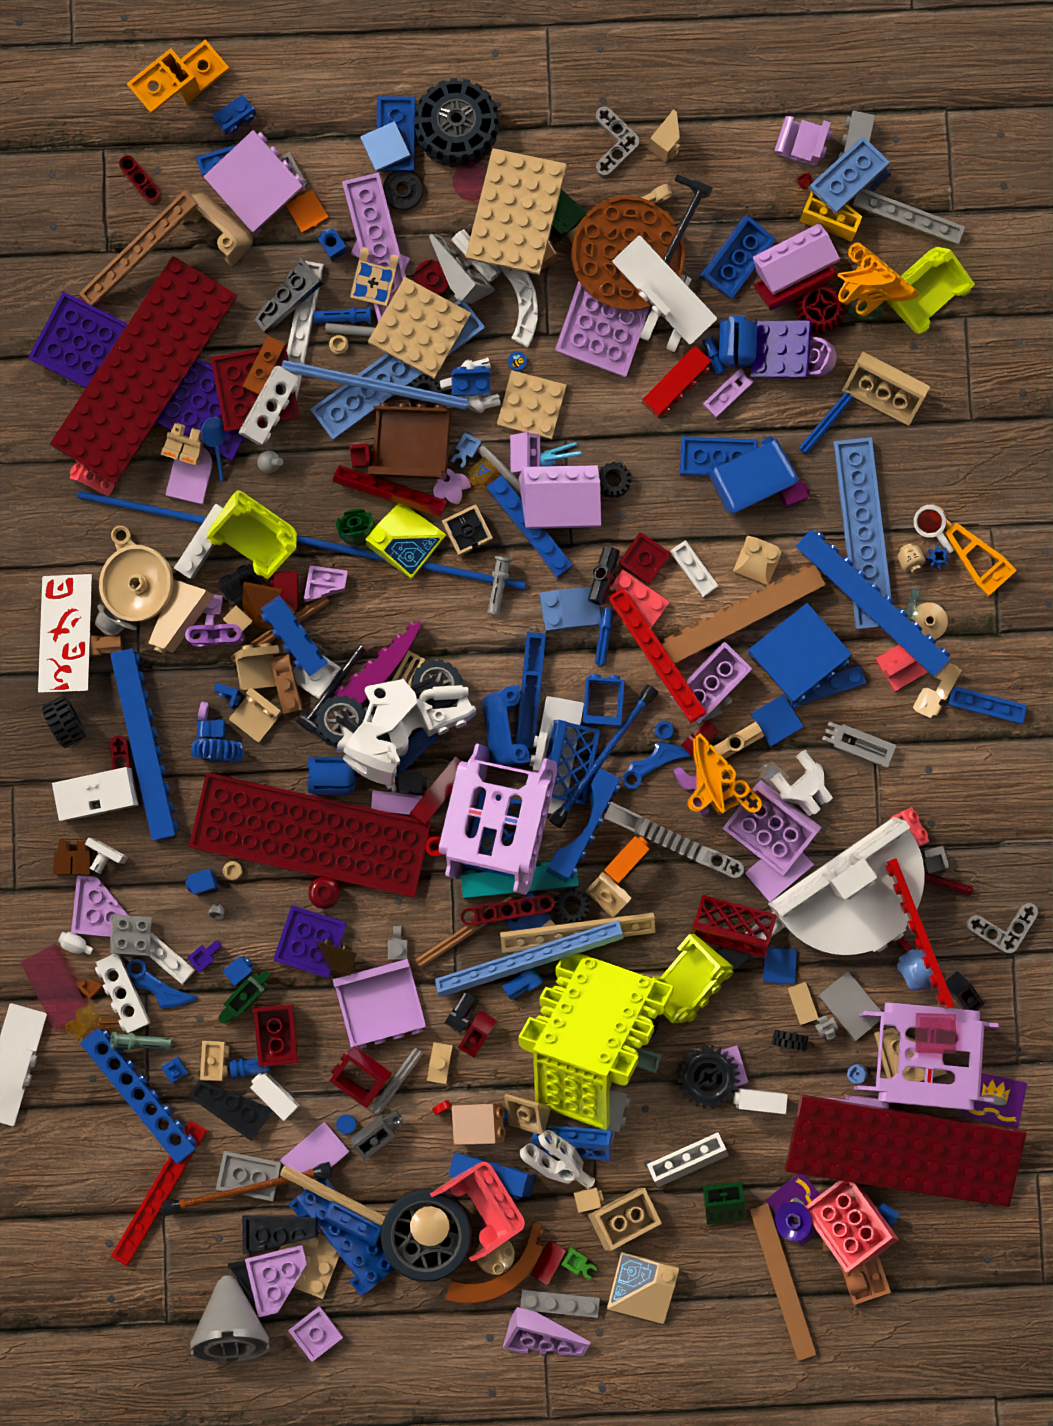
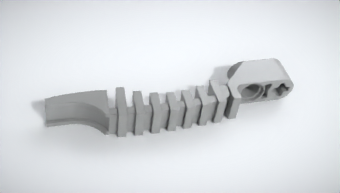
M610 802L603 818L727 877L738 878L743 874L744 867L741 862L708 847L700 846L697 842H691L688 838H682L681 835L674 834L671 830H665L664 827L650 822L651 820L641 818L642 816ZM716 855L721 859L717 867L712 863V858ZM730 866H735L737 872L732 873Z

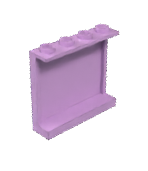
M253 130L203 177L254 234L258 235L262 231L261 227L301 189L305 191L306 188L303 186L305 181L298 174L294 175L290 171L292 169L291 165L286 160L282 162L278 157L280 153L273 146L270 148L266 144L267 138L261 132L257 134Z
M408 959L333 979L350 1047L356 1046L362 1049L367 1047L366 1043L374 1041L375 1045L386 1042L385 1038L393 1036V1040L405 1037V1032L411 1031L412 1034L423 1032V1027H426Z

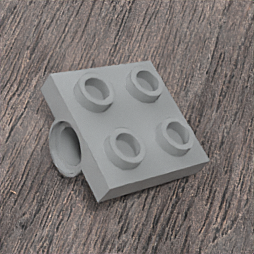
M113 914L111 920L110 954L124 957L150 956L152 917Z

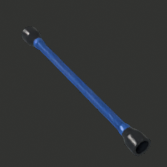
M647 684L641 691L640 698L636 703L637 705L615 736H613L614 738H612L608 746H606L607 748L603 750L604 752L600 754L588 773H586L578 787L567 799L568 801L554 811L548 819L553 825L560 829L564 825L571 806H573L572 804L583 792L582 790L586 788L585 786L588 785V782L597 773L641 710L653 702L659 694L655 688Z

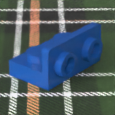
M242 94L213 114L212 117L223 133L227 135L236 132L244 122L249 123L252 121L256 111Z
M463 366L456 367L451 372L452 396L490 395V369H486L485 366H476L474 369H467V367Z

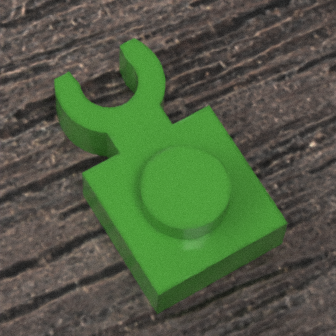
M570 1247L560 1262L561 1265L576 1275L581 1270L587 1279L592 1278L587 1274L589 1268L597 1270L593 1263H586L588 1258L573 1247Z

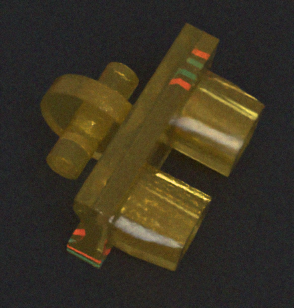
M89 1003L85 1008L79 1007L76 1011L77 1019L75 1021H68L65 1025L68 1033L73 1034L77 1041L81 1042L90 1030L94 1031L100 1028V1023L98 1022L100 1016L96 1013L95 1006L92 1003Z

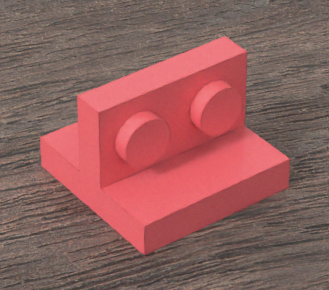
M900 645L875 658L894 692L928 673Z

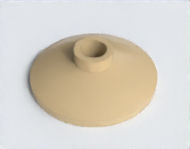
M935 603L920 604L910 615V622L913 623L915 621L922 627L921 632L925 636L929 634L934 640L941 637L947 629L948 618L946 612ZM928 617L933 619L932 624L927 623L926 619Z

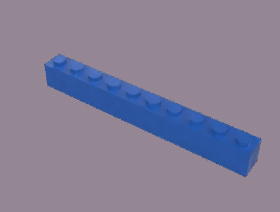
M811 529L795 545L796 548L924 669L936 678L951 663V660L948 658L950 654L943 647L939 649L934 645L936 641L929 634L925 636L921 632L922 627L915 621L911 623L907 619L908 614L901 608L897 610L893 606L895 602L889 596L883 597L879 593L881 589L875 583L869 584L865 580L867 576L860 569L855 571L851 567L853 563L846 556L844 558L839 556V550L832 543L828 545L824 542L826 538L819 531L815 533Z
M132 648L110 653L152 841L177 836L176 832L179 831L177 820H173L172 816L175 809L173 802H169L168 794H171L169 783H165L164 775H166L165 766L160 763L159 757L162 756L160 745H156L155 738H158L156 727H152L151 723L154 716L152 709L148 708L147 701H149L148 691L143 688L145 677L143 671H140L138 666L141 663L139 652L136 653Z

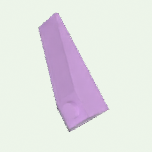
M517 1307L510 1318L503 1349L519 1353H528V1350L540 1351V1354H546L547 1351H556L559 1355L583 1356L590 1346V1341L535 1311Z

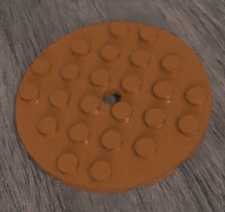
M614 197L596 205L581 220L572 241V264L582 287L601 304L617 310L633 311L652 306L649 301L645 302L639 296L640 291L612 261L638 236H641L663 259L678 229L675 221L666 211L656 206L654 202L640 197ZM681 238L668 264L679 278L685 260L683 238Z

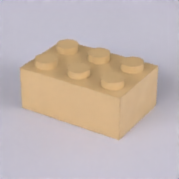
M637 1188L588 1214L604 1249L610 1251L662 1224L645 1188Z

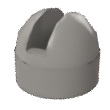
M213 904L209 909L208 916L215 920L223 919L224 907L221 904L218 906Z

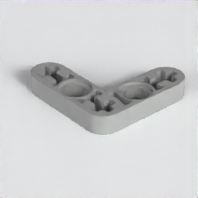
M600 107L596 112V121L617 141L596 164V173L600 177L605 178L610 176L638 148L639 137L610 108ZM600 113H602V114L608 113L607 118H608L610 121H612V122L610 123L609 127L607 126L608 123H609V121L606 120L605 118L600 119V118H601V114H600ZM620 125L623 131L616 134L612 131V127ZM627 139H634V146L630 144L625 150L624 147L627 145ZM614 151H621L623 157L619 160L614 159L612 156ZM609 158L611 163L608 165V171H600L601 165L605 166L609 163L607 159Z
M1031 903L1022 905L1006 932L978 915L969 917L966 926L970 932L1002 952L1013 953L1017 950L1036 919L1038 909ZM1031 907V912L1033 913V915H1028L1025 919L1026 921H1029L1028 924L1025 921L1018 919L1019 916L1021 918H1024L1026 914L1024 909H1028ZM978 919V920H979L978 924L981 925L982 927H985V924L988 925V926L984 929L983 935L980 934V932L982 931V929H980V928H978V927H976L975 929L972 928V927H973V924L971 923L972 920H973V921H976V920ZM1016 923H1021L1024 927L1021 934H1017L1013 930ZM989 929L996 930V939L990 940L987 937ZM1009 933H1011L1015 937H1019L1018 941L1016 939H1013V941L1011 942L1013 948H1008L1007 950L1005 949L1006 945L1004 944V941H1010L1012 937L1008 936Z

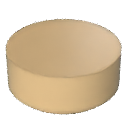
M230 861L224 865L223 874L228 880L235 881L242 876L243 869L238 862Z

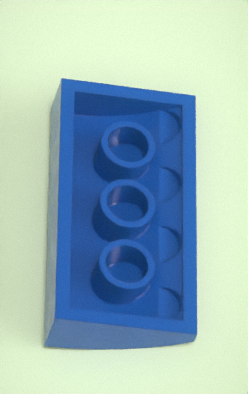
M748 215L744 216L699 277L732 299L754 270L753 257L769 249L776 239Z

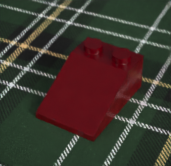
M294 1003L255 1006L253 1014L259 1067L298 1063Z

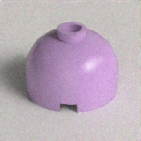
M814 337L810 343L808 374L813 376L826 375L834 368L837 361V353L830 342Z

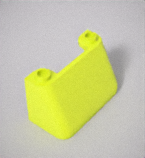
M935 247L901 275L906 282L920 293L919 296L907 301L886 302L915 333L922 334L929 329V318L953 296L967 295L975 283L950 249Z
M237 490L208 530L206 538L213 545L227 543L253 561L254 572L257 575L269 579L296 549L297 533L290 524L244 492Z

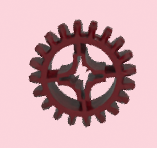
M824 284L822 287H818L798 297L800 301L795 302V306L799 307L795 309V313L800 314L797 320L811 321L812 327L815 328V333H818L819 328H821L822 333H825L826 327L829 331H832L833 325L838 327V321H843L844 319L841 314L846 313V310L843 309L846 304H843L838 299L839 289L832 291L833 285L826 288V284ZM815 295V303L805 307L807 299ZM823 295L829 297L832 301H826ZM818 304H820L821 307L824 308L822 313L820 311V308H817ZM835 309V315L825 321L826 312ZM808 313L816 315L818 321L812 319Z

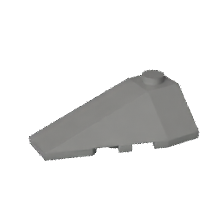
M434 234L429 236L448 284L458 301L472 304L495 291L493 286L480 273L477 274L469 268L471 264L459 256L457 257L458 252L441 236Z

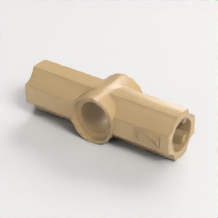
M754 722L713 747L718 752V755L726 759L764 737V734L759 725ZM733 738L738 739L740 747L732 748L730 740Z

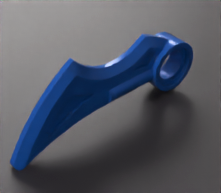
M656 742L655 749L648 758L641 761H632L627 772L622 777V784L626 789L634 790L639 787L641 778L669 762L692 756L679 746ZM628 775L636 776L637 783L635 785H629L626 782Z
M133 959L128 963L127 973L132 977L135 986L150 990L156 996L159 1008L177 1007L197 999V996L178 991L149 973L143 960ZM134 963H139L142 966V971L139 974H135L131 970Z

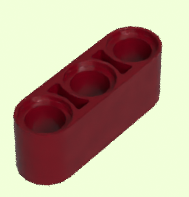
M123 156L119 161V166L124 176L146 203L152 206L159 204L162 196L158 187L132 156ZM126 164H133L131 169H124ZM138 178H145V181L143 183H136V180ZM150 192L157 193L154 198L147 197Z

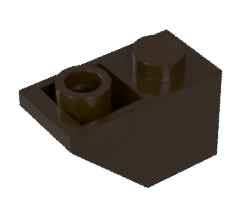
M323 939L322 942L316 941V946L327 968L350 976L357 953L351 952L352 947L342 944L340 948L333 946L334 942Z

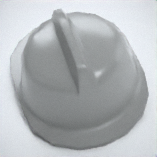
M98 605L99 613L95 625L103 633L113 636L117 635L124 628L137 630L134 624L118 618L105 605Z

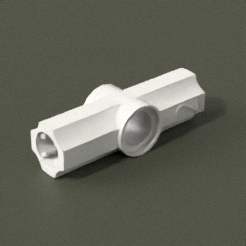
M463 229L451 241L466 257L470 236ZM468 260L488 283L497 278L501 273L496 265Z

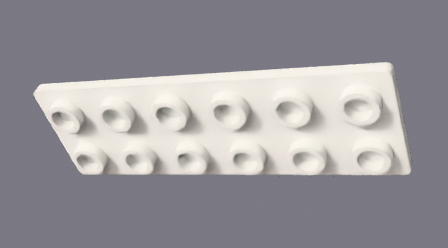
M641 236L634 239L612 261L640 291L639 296L645 302L649 301L653 305L652 310L658 316L662 315L688 344H692L717 320V317Z
M550 696L546 697L540 733L534 739L533 747L537 748L536 755H532L530 766H533V772L539 773L543 759L546 758L554 720H563L580 725L584 703ZM567 727L566 735L569 740L577 736L574 728ZM578 738L571 742L575 750ZM569 745L562 749L565 759L574 754ZM574 757L567 761L571 769L573 767ZM565 764L558 768L561 778L569 773ZM571 775L563 780L568 789ZM561 783L555 785L553 794L560 795L565 792ZM551 798L548 813L553 814L566 801Z
M13 1003L9 1004L0 1035V1123L10 1126L15 1125L25 1088L30 1084L32 1077L30 1075L31 1068L35 1066L37 1056L35 1055L47 1017V1013Z

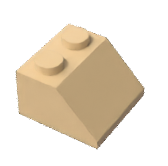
M674 109L652 135L649 142V150L665 163L669 159L673 160L676 157L680 147L677 112Z

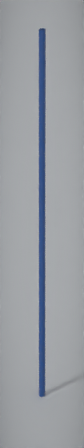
M79 491L77 495L78 499L203 524L207 518ZM297 536L296 543L387 562L374 551ZM425 562L420 568L493 583L494 581L492 575ZM505 579L504 586L524 590L526 582Z

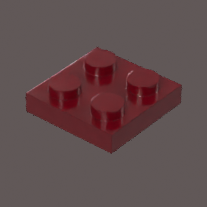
M639 532L618 564L650 585L671 553Z

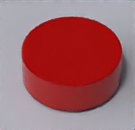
M445 1100L433 1107L432 1111L437 1116L450 1109L452 1105L449 1100Z

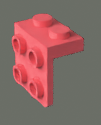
M78 462L70 470L71 476L69 479L82 483L106 496L111 494L115 486Z

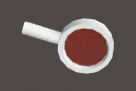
M935 505L921 507L914 517L916 531L924 537L933 538L936 536L942 546L947 548L948 554L955 550L943 534L946 525L944 511Z

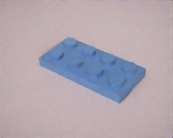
M862 137L809 186V189L836 214L877 177L890 162L867 139Z

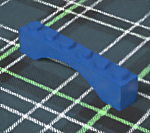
M501 475L487 486L488 493L523 533L555 578L558 579L572 568V563L544 528L526 529L522 500Z
M599 768L589 788L591 813L588 824L583 833L574 842L556 851L548 866L547 873L565 882L568 881L569 877L574 878L578 870L575 865L578 861L582 862L586 851H584L586 844L591 845L595 837L592 832L595 827L599 829L603 821L601 815L603 811L607 812L611 802L609 801L611 795L616 796L620 785H618L620 778Z

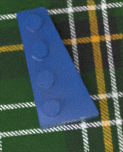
M280 595L260 608L263 611L261 617L267 625L269 623L273 625L275 629L272 632L278 640L283 639L285 645H283L284 649L289 655L293 653L296 658L294 663L300 671L304 669L310 677L328 664Z

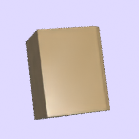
M505 1094L504 1100L509 1125L542 1134L546 1129L551 1106L523 1097Z

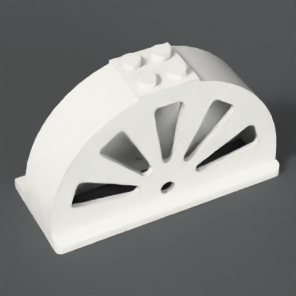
M891 818L769 902L768 905L780 922L792 934L818 950L839 955H854L868 951L880 952L888 946V942L891 940L896 941L904 935L903 932L906 931L905 927L908 925L907 921H909L907 913L904 914L900 907L902 902L900 895L897 896L893 889V884H895L893 877H889L885 868V866H888L887 861L897 858L916 909L919 906L923 893V859L918 844L909 830L910 826L902 819Z

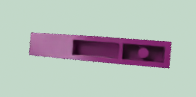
M413 621L406 627V633L402 636L400 634L391 641L393 644L388 649L384 647L377 654L379 657L376 660L368 661L363 666L364 670L360 674L355 673L349 679L350 683L346 687L343 685L339 687L335 694L339 695V697L346 695L350 699L355 698L357 703L362 705L368 701L365 688L371 685L386 683L402 663L408 650L414 644L422 623L420 621L417 623Z

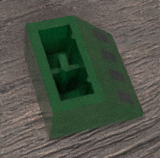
M740 1180L702 1185L707 1225L746 1220L743 1186Z

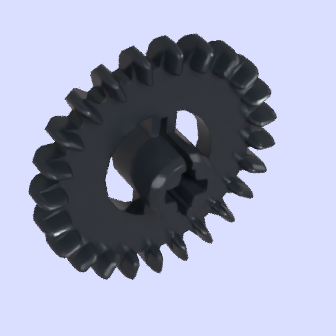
M703 1045L702 1051L696 1047V1054L689 1051L690 1058L683 1057L686 1064H679L683 1071H677V1074L682 1076V1078L677 1079V1082L683 1083L679 1089L686 1090L683 1094L684 1097L690 1095L689 1102H692L694 1099L696 1100V1107L700 1103L703 1104L704 1109L707 1107V1104H710V1107L714 1109L715 1103L721 1107V1100L728 1103L727 1096L734 1097L731 1090H738V1087L734 1085V1083H740V1080L735 1078V1076L740 1075V1072L734 1071L738 1064H731L734 1057L727 1059L729 1052L726 1051L724 1054H721V1047L717 1051L714 1050V1045H711L709 1050H707L706 1045ZM712 1063L717 1066L715 1068H705L700 1073V1080L695 1082L694 1074L699 1065ZM718 1069V1071L714 1073L712 1076L713 1081L708 1079L699 1085V1083L706 1077L705 1072L710 1074ZM722 1072L723 1080L718 1089L705 1091L700 1088L703 1085H713L718 1080V1074Z

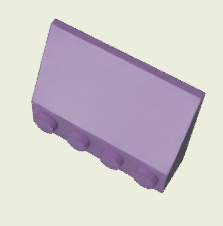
M598 465L522 468L519 483L526 529L601 527Z
M760 780L752 789L761 799L762 806L760 810L755 813H747L739 806L723 829L784 876L822 827L794 805L783 801L780 794ZM746 797L745 799L750 803V804L748 805V807H749V808L754 807V808L756 809V807H755L756 801H755V800L750 801V800Z

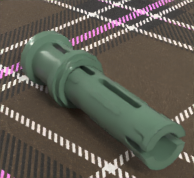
M112 1032L110 1046L111 1049L127 1048V1050H132L134 1048L169 1050L171 1039L170 1037L135 1036L133 1033H128L127 1035Z

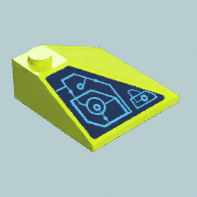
M397 504L377 524L365 540L367 547L412 579L445 538L446 534L410 507Z

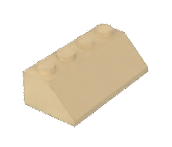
M862 352L842 391L909 426L930 386Z

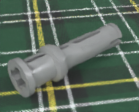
M495 556L496 565L495 570L492 572L494 581L487 613L499 615L505 579L509 578L508 568L512 558Z

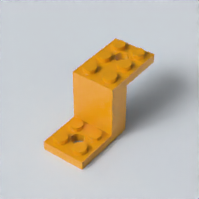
M205 39L182 59L170 48L130 80L127 86L152 115L176 94L187 105L227 73L230 68ZM201 62L208 63V68L206 70H199L198 65ZM157 83L159 88L153 92L149 90V85Z

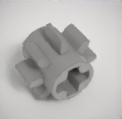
M823 1016L817 1019L819 1024L815 1025V1028L820 1038L826 1037L828 1041L835 1038V1032L839 1029L833 1017L828 1019L827 1016Z

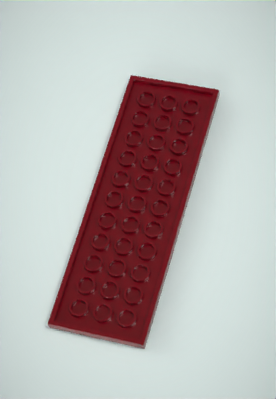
M172 256L50 442V446L116 485L233 305L237 294L175 256Z
M206 772L189 848L415 897L432 822L428 821L424 825L412 817Z
M801 1094L784 1170L802 1175L1010 1207L1027 1133L1023 1130Z

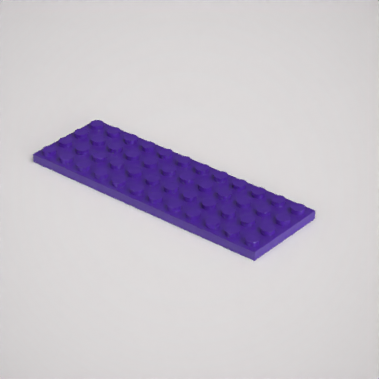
M62 292L28 359L86 388L124 331L127 323ZM199 359L196 360L156 422L169 430H172L175 423L185 425L183 435L190 437L192 428L201 430L203 423L210 417L222 419L213 368ZM240 430L227 432L225 440L219 445L220 456L233 461L245 438L239 434ZM203 444L204 448L216 453L215 447Z

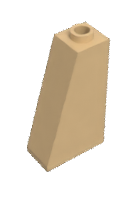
M173 580L172 595L168 604L159 615L149 644L155 646L154 650L165 654L168 651L173 653L184 639L187 628L194 625L214 595L204 589Z

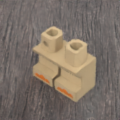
M175 423L171 432L167 433V440L161 455L179 459L193 465L199 464L204 444L201 441V430L192 428L190 437L183 435L186 426Z

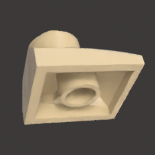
M747 536L733 572L764 585H769L783 550L761 539Z

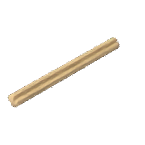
M287 1165L282 1168L280 1173L282 1177L331 1202H336L379 1226L383 1225L384 1215Z

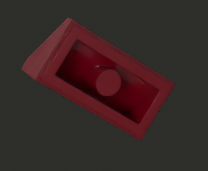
M549 1240L531 1276L549 1285L566 1253V1249Z

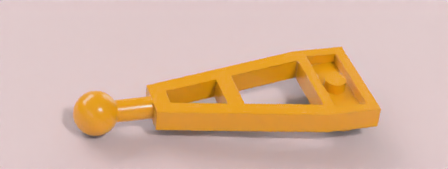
M930 510V518L942 524L940 514L937 511ZM946 519L945 529L947 531L944 533L946 538L955 549L954 551L974 583L987 597L990 596L1017 570L1004 556L958 523L952 525ZM955 531L971 541L963 550L952 535ZM975 546H978L998 561L981 578L966 557Z

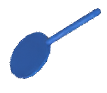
M210 417L202 425L201 438L207 446L215 447L220 480L224 481L219 445L225 440L227 432L225 433L222 419Z

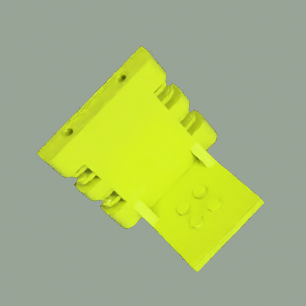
M577 953L560 959L556 966V982L561 987L554 986L552 989L545 987L540 996V1006L542 1007L540 1011L545 1016L539 1015L536 1019L529 1017L518 1037V1041L522 1049L533 1053L535 1101L550 1105L551 1111L607 1131L610 1125L612 1082L619 1085L628 1084L638 1064L639 1057L637 1056V1051L633 1048L639 1049L642 1045L648 1044L654 1032L653 1022L649 1018L655 1019L657 1015L664 1013L674 993V986Z

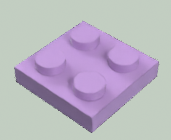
M318 1306L288 1330L311 1362L343 1338L321 1306Z

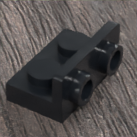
M250 564L239 566L236 572L231 575H224L217 583L230 606L243 600L244 582L262 585Z

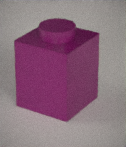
M801 479L796 484L779 491L785 508L807 500L810 493L807 484L802 483Z

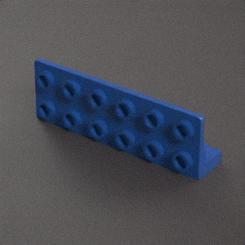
M326 1178L317 1180L318 1182L335 1190ZM306 1189L292 1200L289 1206L297 1216H305L307 1214L309 1217H318V1229L355 1274L349 1282L359 1295L362 1296L392 1272L394 1268L387 1260L384 1251L378 1243L372 1246L323 1220L331 1201Z

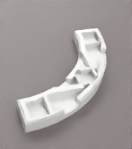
M497 266L512 284L519 304L518 322L511 340L528 349L536 330L538 317L537 297L533 283L527 272L514 269L510 271L509 268Z

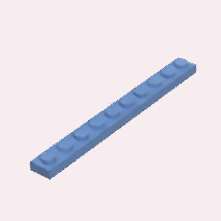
M617 920L435 979L437 993L439 997L447 996L624 939L621 924Z

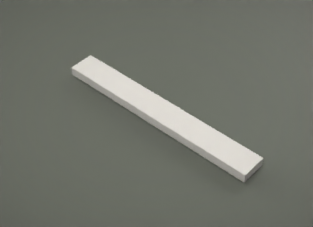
M305 261L321 280L324 264ZM319 288L295 309L287 347L290 362L305 363ZM294 374L299 377L297 380L298 386L295 390L297 400L302 375Z

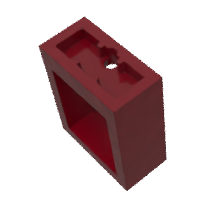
M354 1046L350 1052L346 1050L341 1056L340 1060L343 1062L335 1065L331 1071L334 1075L329 1081L365 1108H368L392 1073ZM349 1061L377 1080L369 1093L342 1074Z

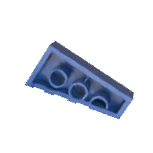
M454 1153L448 1176L456 1177L474 1165L485 1162V1160L461 1153ZM487 1162L493 1167L511 1198L519 1200L520 1197H531L537 1174L531 1172L523 1173L520 1169L503 1167V1165Z

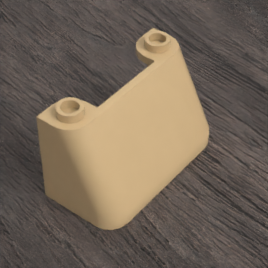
M204 193L191 195L199 205L181 224L183 225L186 221H193L197 224L202 217L221 233L217 241L218 248L226 255L225 262L233 267L252 246V234L208 195Z

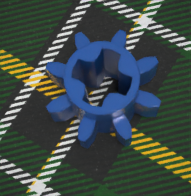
M937 545L935 551L932 549L928 550L931 554L926 557V560L931 562L929 567L934 565L939 570L941 564L944 566L948 565L945 560L951 556L946 555L945 551L947 548L942 550ZM940 554V559L936 561V555Z

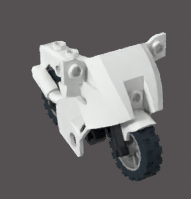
M433 659L429 660L428 663H422L421 667L416 668L412 676L411 687L404 679L367 686L365 694L370 704L369 707L364 709L363 705L357 703L355 698L350 699L346 695H343V697L336 695L332 699H326L325 703L319 706V710L316 713L315 725L320 739L326 741L327 745H333L334 748H337V752H344L343 760L352 769L372 781L386 785L387 789H391L392 792L396 793L395 776L400 771L398 767L400 764L399 758L407 753L410 733L414 729L422 727L428 736H432L435 733L442 735L449 731L448 728L454 726L460 728L466 725V722L476 715V708L471 706L467 698L468 687H462V677L458 673V669L452 667V664L449 662L445 663L440 659L434 661ZM433 674H438V677H437V678H436L435 676L432 677L431 675H433ZM337 710H342V711H341V714H339V715H338V713H337L336 711H337ZM346 711L350 712V713L352 714V716H349V717H348V714H347ZM331 713L336 717V719L327 718ZM327 723H334L336 725L330 730Z

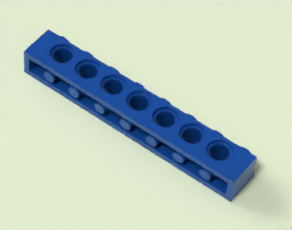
M97 1028L82 1040L80 1044L176 1164H180L198 1149L195 1146L197 1144L196 1140L190 1134L187 1136L183 1131L184 1125L180 1120L177 1119L175 1121L171 1116L172 1110L166 1104L162 1105L158 1100L161 1098L154 1089L150 1090L146 1085L149 1083L142 1074L138 1075L134 1070L136 1068L135 1064L130 1059H125L122 1055L124 1053L123 1049H111V1034L106 1029ZM103 1044L108 1046V1052L105 1055L100 1053V1047ZM115 1059L120 1061V1067L117 1070L112 1068V1062ZM127 1074H130L133 1078L132 1083L129 1085L124 1083V1077ZM139 1089H142L145 1093L142 1100L136 1098V1092ZM151 1104L157 1107V1112L154 1115H150L148 1112V1107ZM163 1119L169 1122L167 1130H162L160 1127V1122ZM175 1134L181 1137V1143L177 1146L172 1142Z

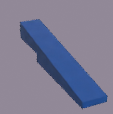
M527 632L516 744H522L527 748L535 749L533 745L537 731L546 633Z

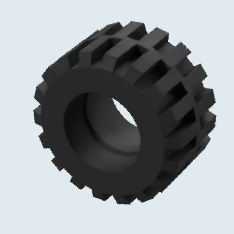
M64 695L42 706L44 718L57 742L63 748H67L86 738V732L78 714Z

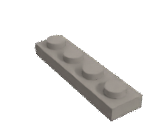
M522 1289L520 1308L537 1312L598 1318L600 1297Z

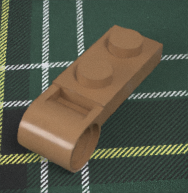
M286 654L271 658V666L283 714L302 710L303 706L294 674L292 655Z

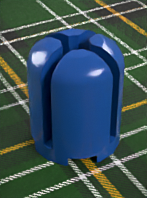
M729 316L727 321L720 319L719 359L724 365L729 367L737 366L738 331V361L740 367H747L755 362L757 352V319H755V322L747 321L745 316Z
M309 757L308 793L313 795H349L354 791L356 771L343 760V757Z

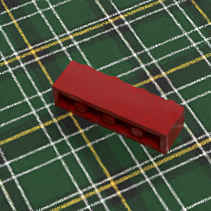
M694 346L642 399V404L657 418L661 415L666 416L672 409L670 406L674 402L678 403L684 397L683 392L687 388L691 390L698 381L696 379L700 375L704 376L711 369L709 367L711 360Z

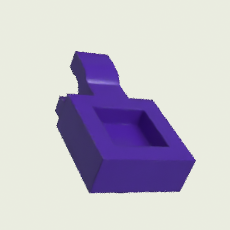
M218 940L214 941L208 948L201 945L187 959L198 972H201L215 960L212 954L218 951L222 945Z

